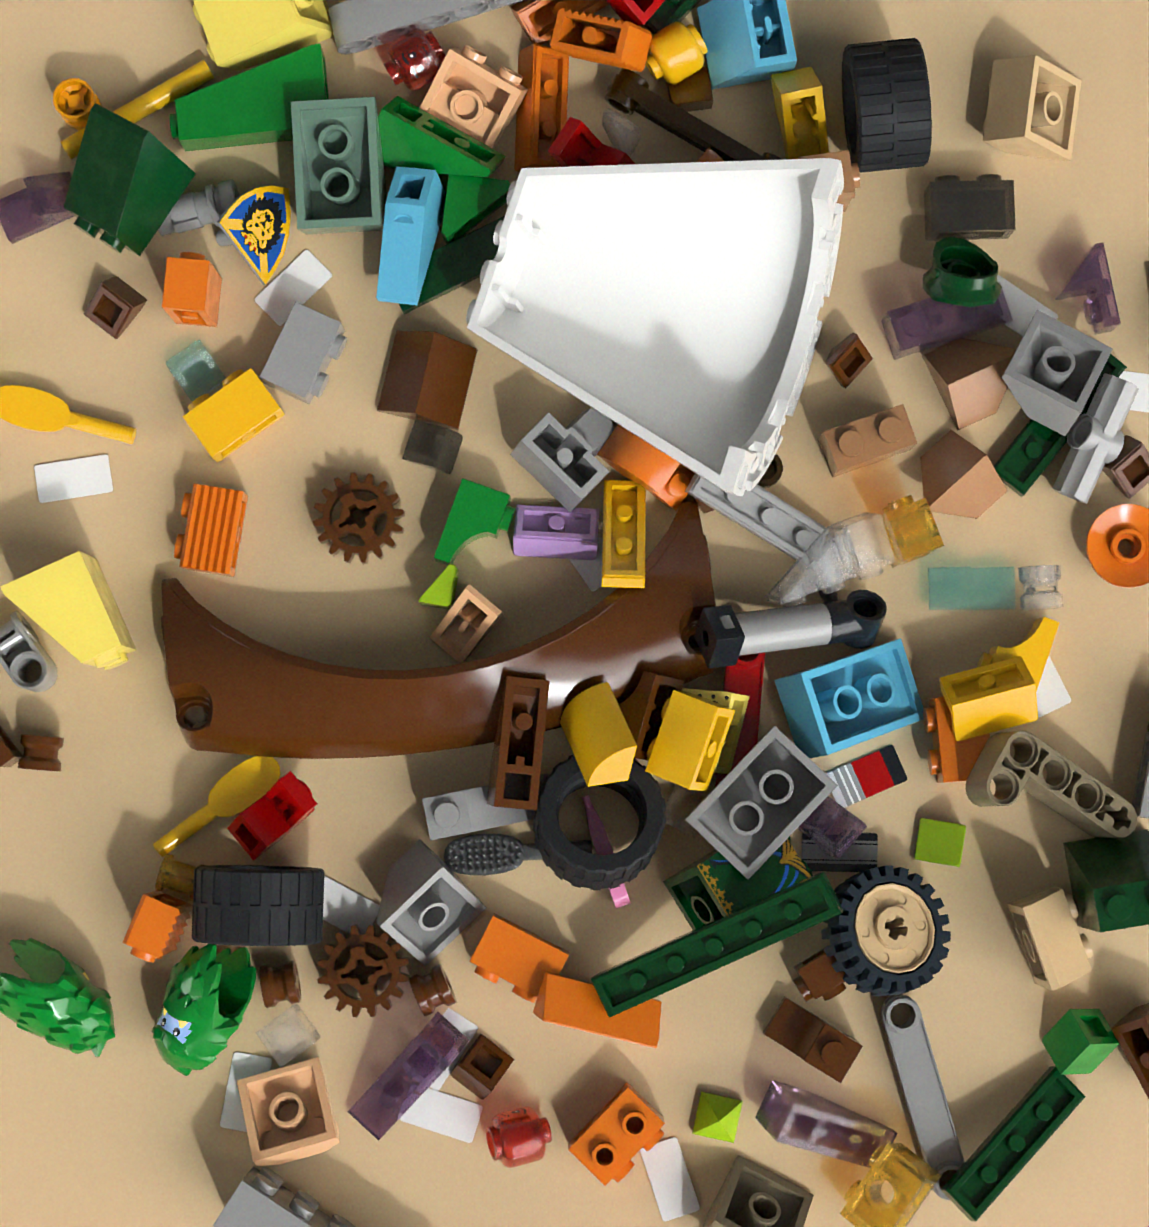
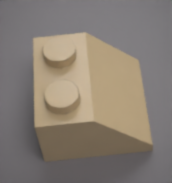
M1037 55L994 60L992 76L989 81L987 113L983 124V142L1009 154L1071 161L1082 80Z
M1052 887L1006 903L1035 984L1053 991L1092 970L1088 959L1093 958V952L1084 933L1079 935L1074 922V918L1078 917V910L1070 893L1064 894L1062 888Z

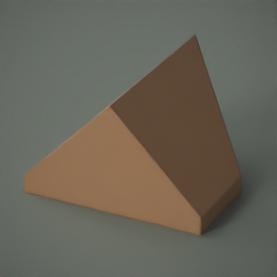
M959 338L922 356L957 431L997 412L1008 388L1002 376L1016 349Z
M950 430L920 457L924 511L977 519L1007 492L987 454L953 430Z

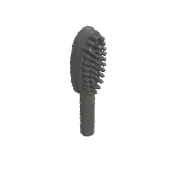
M483 833L453 840L445 849L444 859L446 865L455 873L486 876L514 870L523 861L542 860V855L537 850L535 843L522 844L514 836ZM591 840L570 841L579 849L592 853Z

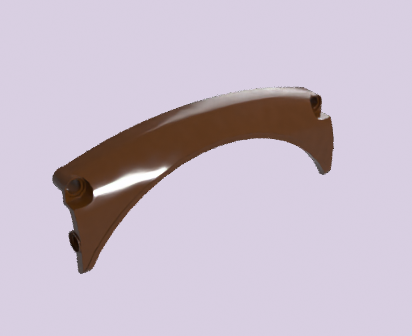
M695 500L681 503L668 531L645 560V588L618 587L592 609L545 636L523 646L484 659L445 667L413 670H369L324 664L291 655L258 642L221 621L199 604L177 578L164 579L161 583L163 607L161 627L166 652L169 687L175 698L176 719L184 739L190 748L197 751L278 758L341 759L426 753L494 742L506 676L550 681L545 731L562 727L560 721L566 706L574 697L592 686L608 682L619 705L634 692L640 682L643 671L683 680V684L711 674L717 668L708 669L701 652L693 650L698 647L694 635L703 608L716 607L710 572L708 544L706 536L703 535L698 504ZM206 721L203 726L192 728L195 724Z

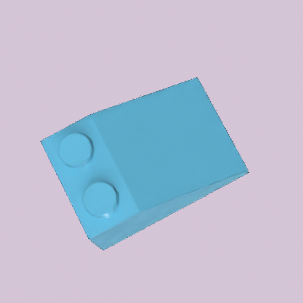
M901 638L774 680L794 743L809 758L835 753L924 719V708Z

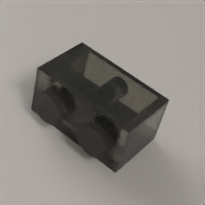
M998 174L981 175L976 177V181H960V177L956 175L936 177L935 182H930L924 191L925 240L938 241L947 236L965 240L1008 239L1016 229L1014 180H1002L1001 175Z

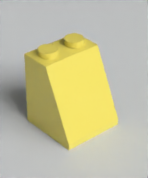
M193 0L194 15L203 26L208 40V53L217 66L240 71L334 37L326 0Z
M78 551L0 586L3 594L81 663L96 666L97 668L104 667L105 670H109L127 662L129 659L126 654L137 650L98 561L94 557Z

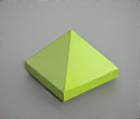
M701 1091L692 1134L734 1143L743 1101Z

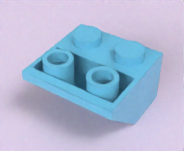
M712 0L697 7L696 11L701 37L708 50L705 58L712 90L769 80L772 74L795 69L797 57L786 0Z

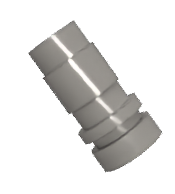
M230 179L219 182L216 188L211 184L205 186L204 191L182 194L158 229L159 233L162 236L202 228L204 225L211 223L219 226L217 221L229 205L240 196L234 180Z

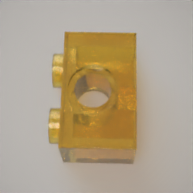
M912 495L890 502L887 507L882 509L884 514L875 521L892 568L930 555L944 546L926 498L914 502Z
M902 1143L881 1145L870 1157L868 1166L871 1168L862 1181L857 1180L845 1194L844 1200L847 1204L840 1214L855 1227H907L942 1175ZM885 1180L892 1185L894 1190V1196L890 1203L886 1202L881 1194V1187Z

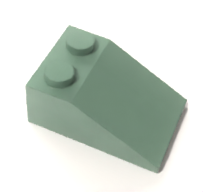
M361 97L292 101L291 115L297 229L306 235L383 231L387 189L376 98Z

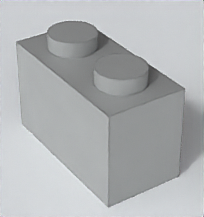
M295 302L260 374V379L264 384L310 405L313 397L319 398L325 390L329 380V375L325 372L331 359L338 360L345 348L347 337L343 336L345 329L342 323Z

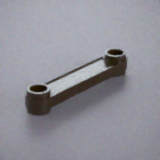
M622 68L607 88V94L604 98L618 111L627 115H632L635 111L703 152L709 147L712 148L724 161L783 160L768 152L763 153L762 156L657 95L648 89L649 84L644 78L631 70Z

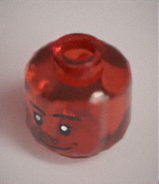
M414 28L388 44L387 54L390 60L383 65L396 86L404 82L409 90L417 91L434 80L446 55L432 31L425 33L420 28Z
M529 1106L495 1115L491 1126L486 1128V1140L490 1155L494 1161L499 1160L506 1168H514L543 1159L546 1143L552 1141L551 1129L547 1118H539L536 1111Z

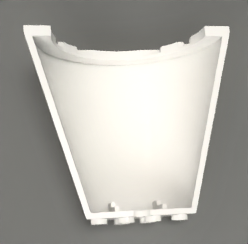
M813 158L521 168L517 181H513L508 189V208L504 220H500L497 223L494 231L493 243L499 246L497 254L493 260H486L480 272L481 288L477 300H472L466 314L467 328L721 490L736 496H743L745 490L751 491L757 485L772 462L783 440V436L779 435L782 425L785 424V415L792 417L814 356L822 327V321L817 320L820 307H823L824 296L829 297L840 242L843 204L837 203V200L844 188L841 160Z

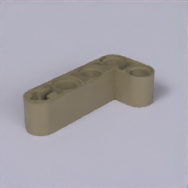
M1027 731L1002 732L992 735L982 749L965 784L968 799L979 807L1009 806L1017 800L1024 789L1088 835L1095 838L1126 837L1134 831L1137 824L1136 811L1127 800ZM1011 743L1015 749L1014 758L1010 755ZM1044 766L1047 771L1046 781L1044 780L1042 773ZM992 779L994 780L996 786L994 795L990 790V783ZM1076 789H1077V791H1078V793H1079V801H1078V804H1077L1076 799H1075Z

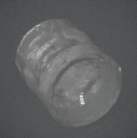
M1036 565L1018 568V580L1023 584L1024 590L1020 597V609L1022 611L1063 608V595L1058 591L1057 582L1061 579L1060 565ZM1036 589H1046V591H1036Z

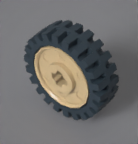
M893 866L871 868L851 876L834 889L843 912L823 921L828 924V927L821 930L822 939H829L831 944L824 947L827 957L835 956L836 961L831 964L836 972L844 971L845 975L842 979L848 985L857 984L856 990L862 993L871 992L872 996L879 997L892 996L920 988L934 978L933 974L941 970L943 964L940 960L947 958L949 949L944 947L943 944L951 941V932L943 931L942 926L950 922L948 914L939 915L938 909L944 907L941 898L932 899L930 896L936 890L930 884L920 885L923 877L917 873L908 875L909 869L903 867L893 869Z

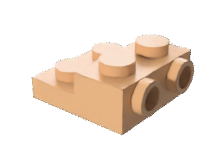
M465 45L463 50L459 48L449 49L419 108L494 149L505 127L510 125L528 91L527 88L520 85L523 77L504 66H501L498 71L484 64L487 56L471 46Z

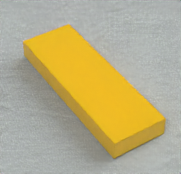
M604 480L602 587L645 588L646 489L634 481Z

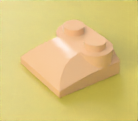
M319 1057L237 1080L251 1155L256 1166L281 1165L325 1152L340 1142L338 1136L339 1127L334 1118Z

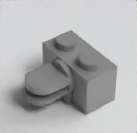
M592 408L583 411L564 428L548 412L520 440L510 455L571 513L610 472L595 456L614 431L613 424L608 417Z

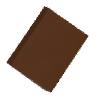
M397 330L377 411L459 430L478 350L437 332Z

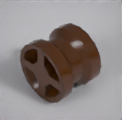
M21 734L20 743L24 747V754L18 761V768L61 771L62 763L58 759V750L63 747L64 738Z
M295 960L287 961L282 967L277 968L272 967L270 964L260 966V986L266 1008L275 1007L280 1001L287 1000L291 1004L301 1002V986Z
M441 964L432 967L431 972L425 976L416 974L409 978L412 991L424 1016L434 1013L435 1008L442 1004L450 1006L457 1003L452 986Z

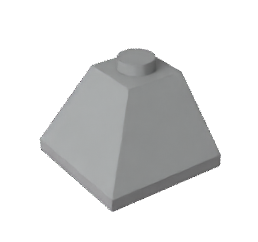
M1037 310L1002 378L1027 417L1066 436L1081 414L1113 348Z
M419 839L389 868L376 922L424 966H427L486 909V906L444 861Z

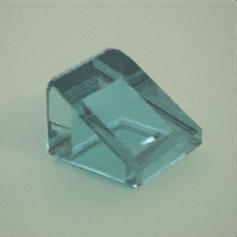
M201 340L195 341L166 361L170 372L191 401L210 392L222 384V381L226 378Z

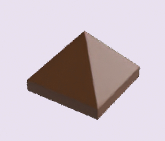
M852 333L831 349L825 364L840 385L846 389L873 358L858 335Z

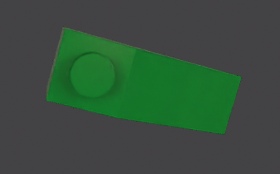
M396 96L385 105L378 116L384 166L389 168H396L398 166L436 170L437 174L489 177L503 163L506 157L399 96Z

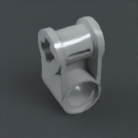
M18 611L10 614L11 620L0 627V664L18 687L33 692H44L55 684L57 667L39 642L30 624ZM38 661L42 667V674L37 681L30 683L26 678L27 667L31 663Z

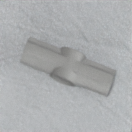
M1104 373L1087 413L1080 415L1068 431L1067 443L1071 448L1052 488L1054 491L1087 504L1104 465L1114 461L1123 448L1124 434L1121 431V427L1139 390L1136 385L1114 375Z

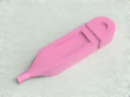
M589 795L582 797L586 808L588 828L596 853L598 855L613 854L605 827L594 809ZM624 883L620 884V887L609 888L616 909L631 904Z

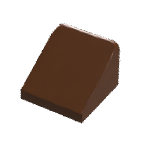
M702 67L699 71L676 85L667 82L669 102L686 112L712 109L713 94L707 67Z
M113 276L100 283L84 315L113 338L118 339L141 311L147 299L119 277Z
M1125 435L1124 445L1120 454L1114 461L1105 464L1102 470L1129 499L1149 483V452L1142 442Z
M480 1034L453 1069L451 1076L477 1097L484 1100L495 1088L514 1059Z

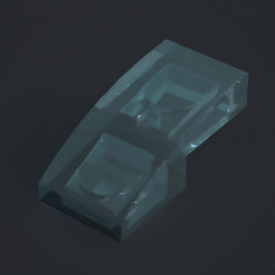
M1015 567L928 568L929 610H1016Z

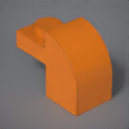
M619 424L597 453L600 458L623 477L642 485L664 505L675 511L688 495L685 490L695 473Z

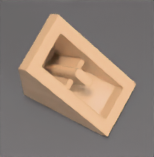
M469 584L429 638L459 664L463 663L500 621L503 613Z

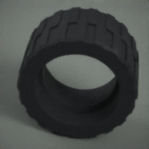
M916 38L848 44L844 49L842 60V102L847 148L851 163L857 162L860 173L926 165L931 152L932 118L928 70L921 43Z
M574 754L569 756L564 762L558 763L553 768L549 777H546L542 784L541 792L538 795L537 811L535 810L533 820L534 842L537 850L542 855L543 862L555 872L554 874L558 878L570 882L572 886L578 888L584 887L590 888V890L613 889L620 887V884L627 881L630 882L637 877L641 870L648 866L665 828L666 804L658 781H655L650 773L645 772V765L642 766L634 758L627 781L596 785L612 789L624 796L635 809L639 819L638 832L633 842L626 849L607 855L592 854L579 849L566 838L559 826V810L564 799L572 792L587 787Z
M264 865L197 866L194 869L192 939L195 942L237 946H296L320 943L323 936L324 870L312 867Z

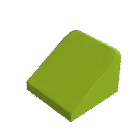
M449 564L420 597L418 602L421 605L450 610L454 604L459 570L456 565Z
M920 818L914 860L960 867L966 825Z

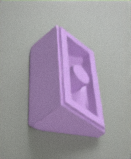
M516 504L513 536L514 555L596 560L599 509L574 508L570 513L565 507Z

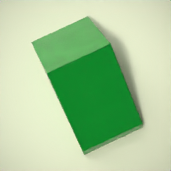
M449 174L442 225L444 242L448 244L463 237L507 203L510 182L501 179Z

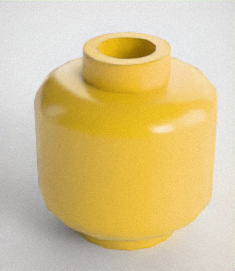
M675 21L652 35L649 55L645 65L655 80L663 77L666 82L676 85L703 67V55L708 50L699 32L692 24L685 26L683 23Z

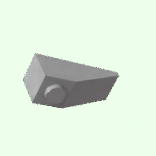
M549 773L540 775L538 795L541 792L544 780L547 776L549 777ZM489 785L422 798L430 841L533 820L535 810L488 805Z

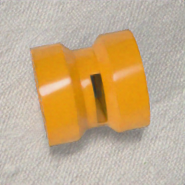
M69 78L62 81L53 93V104L56 111L70 127L77 130L86 127L90 110L95 103L102 106L100 99L94 93L91 86L79 78Z

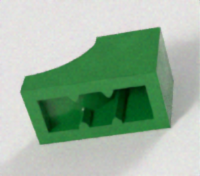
M462 478L434 555L435 561L445 565H453L458 554L471 542L488 536L497 539L500 530L508 532L516 509L509 506L511 502L510 495Z

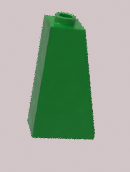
M312 44L175 99L176 113L170 114L169 117L172 138L179 139L185 152L293 141L291 102L329 99L325 55L321 44Z

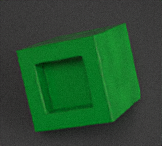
M1069 1009L1042 1038L1046 1050L1061 1075L1092 1073L1119 1045L1100 1009Z

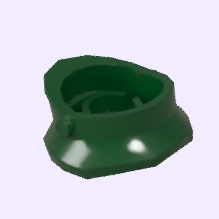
M948 236L936 242L933 250L932 268L923 274L922 280L923 289L934 301L965 307L995 304L1002 289V286L997 282V262L977 245L965 239Z

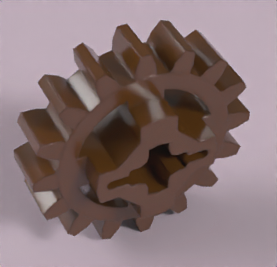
M355 472L350 474V483L344 484L338 477L335 478L334 481L337 489L332 492L323 488L321 492L327 499L326 503H315L314 508L323 514L322 518L313 521V525L316 528L325 529V532L318 537L319 542L323 544L332 541L329 553L335 556L341 550L344 551V561L346 563H351L354 555H359L362 564H368V554L374 553L380 560L383 559L384 555L381 548L387 545L395 549L397 545L391 538L392 534H403L404 528L395 522L396 519L404 517L405 512L402 509L393 508V505L397 504L400 497L397 493L389 496L386 495L390 486L386 481H383L377 487L374 486V476L368 473L364 482L359 481ZM353 492H368L378 498L364 501L357 499ZM340 500L343 505L341 514L332 524V513L335 505ZM359 509L363 514L370 513L365 517L367 525L363 528H359L357 524L349 525L354 519L352 514L354 510ZM387 513L385 529L378 537L375 532L378 520ZM352 535L361 538L365 545L353 546L344 543L340 539Z
M357 924L352 925L350 930L351 936L348 938L343 932H337L335 937L338 945L335 946L327 943L323 947L325 952L330 955L329 959H321L317 962V966L327 969V974L317 979L318 984H329L331 988L326 992L324 998L327 1000L336 996L339 999L336 1010L340 1012L347 1005L352 1006V1017L356 1018L359 1016L362 1008H367L370 1017H374L377 1013L378 1004H381L388 1011L392 1007L389 996L393 995L401 998L404 994L403 990L397 986L398 982H407L410 978V975L401 972V967L410 962L409 957H398L397 952L402 946L398 942L391 945L388 942L390 935L387 932L381 934L380 937L375 935L374 924L368 926L366 933H361ZM366 942L379 946L387 956L379 958L369 951ZM350 945V960L346 966L336 968L341 952ZM359 959H363L366 966H382L368 976V981H364L362 975H346V973H350L359 965ZM392 973L388 987L378 995L377 981L381 975ZM346 983L358 990L360 998L349 995L340 985Z

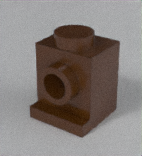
M824 949L794 966L799 976L793 979V982L805 1002L812 998L816 1000L821 996L824 1001H827L846 989L845 981L842 979L845 972H836L831 964L836 961L834 955L827 957Z

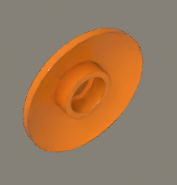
M1136 504L1117 505L1102 512L1092 523L1086 539L1087 557L1094 571L1106 582L1123 588H1134L1149 583L1148 508ZM1121 540H1126L1131 544V552L1128 555L1122 554L1118 549V544Z

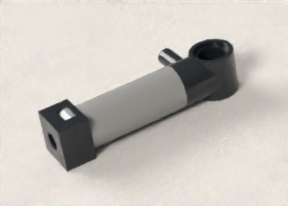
M822 577L816 582L815 586L823 603L734 613L731 605L703 608L694 638L708 669L736 665L738 657L741 655L844 643L856 649H864L870 647L877 638L887 612L886 602L881 596L869 590L852 591L846 600H841L831 579Z

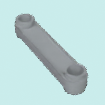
M903 994L892 995L882 1004L881 1020L929 1184L940 1198L950 1200L941 1191L939 1179L943 1172L953 1169L958 1171L965 1163L920 1008L909 996ZM899 1003H907L911 1010L910 1018L902 1025L893 1024L890 1018L892 1008Z

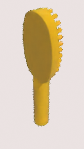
M20 385L0 387V418L10 424L41 432H56L69 427L133 444L135 440L136 428L70 411L69 406L62 399L51 393Z
M255 756L232 768L210 790L208 803L154 842L155 850L161 857H164L216 817H231L243 812L263 797L279 780L281 772L278 762L273 757Z

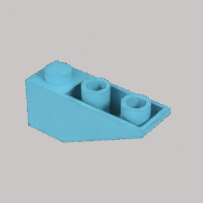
M396 166L385 203L376 296L378 301L409 305L418 304L445 209L446 191L436 170Z

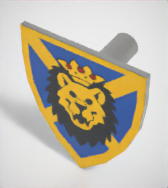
M272 185L252 188L238 196L217 221V224L222 229L216 234L217 243L220 246L233 245L262 285L267 284L285 252L291 217L289 188Z

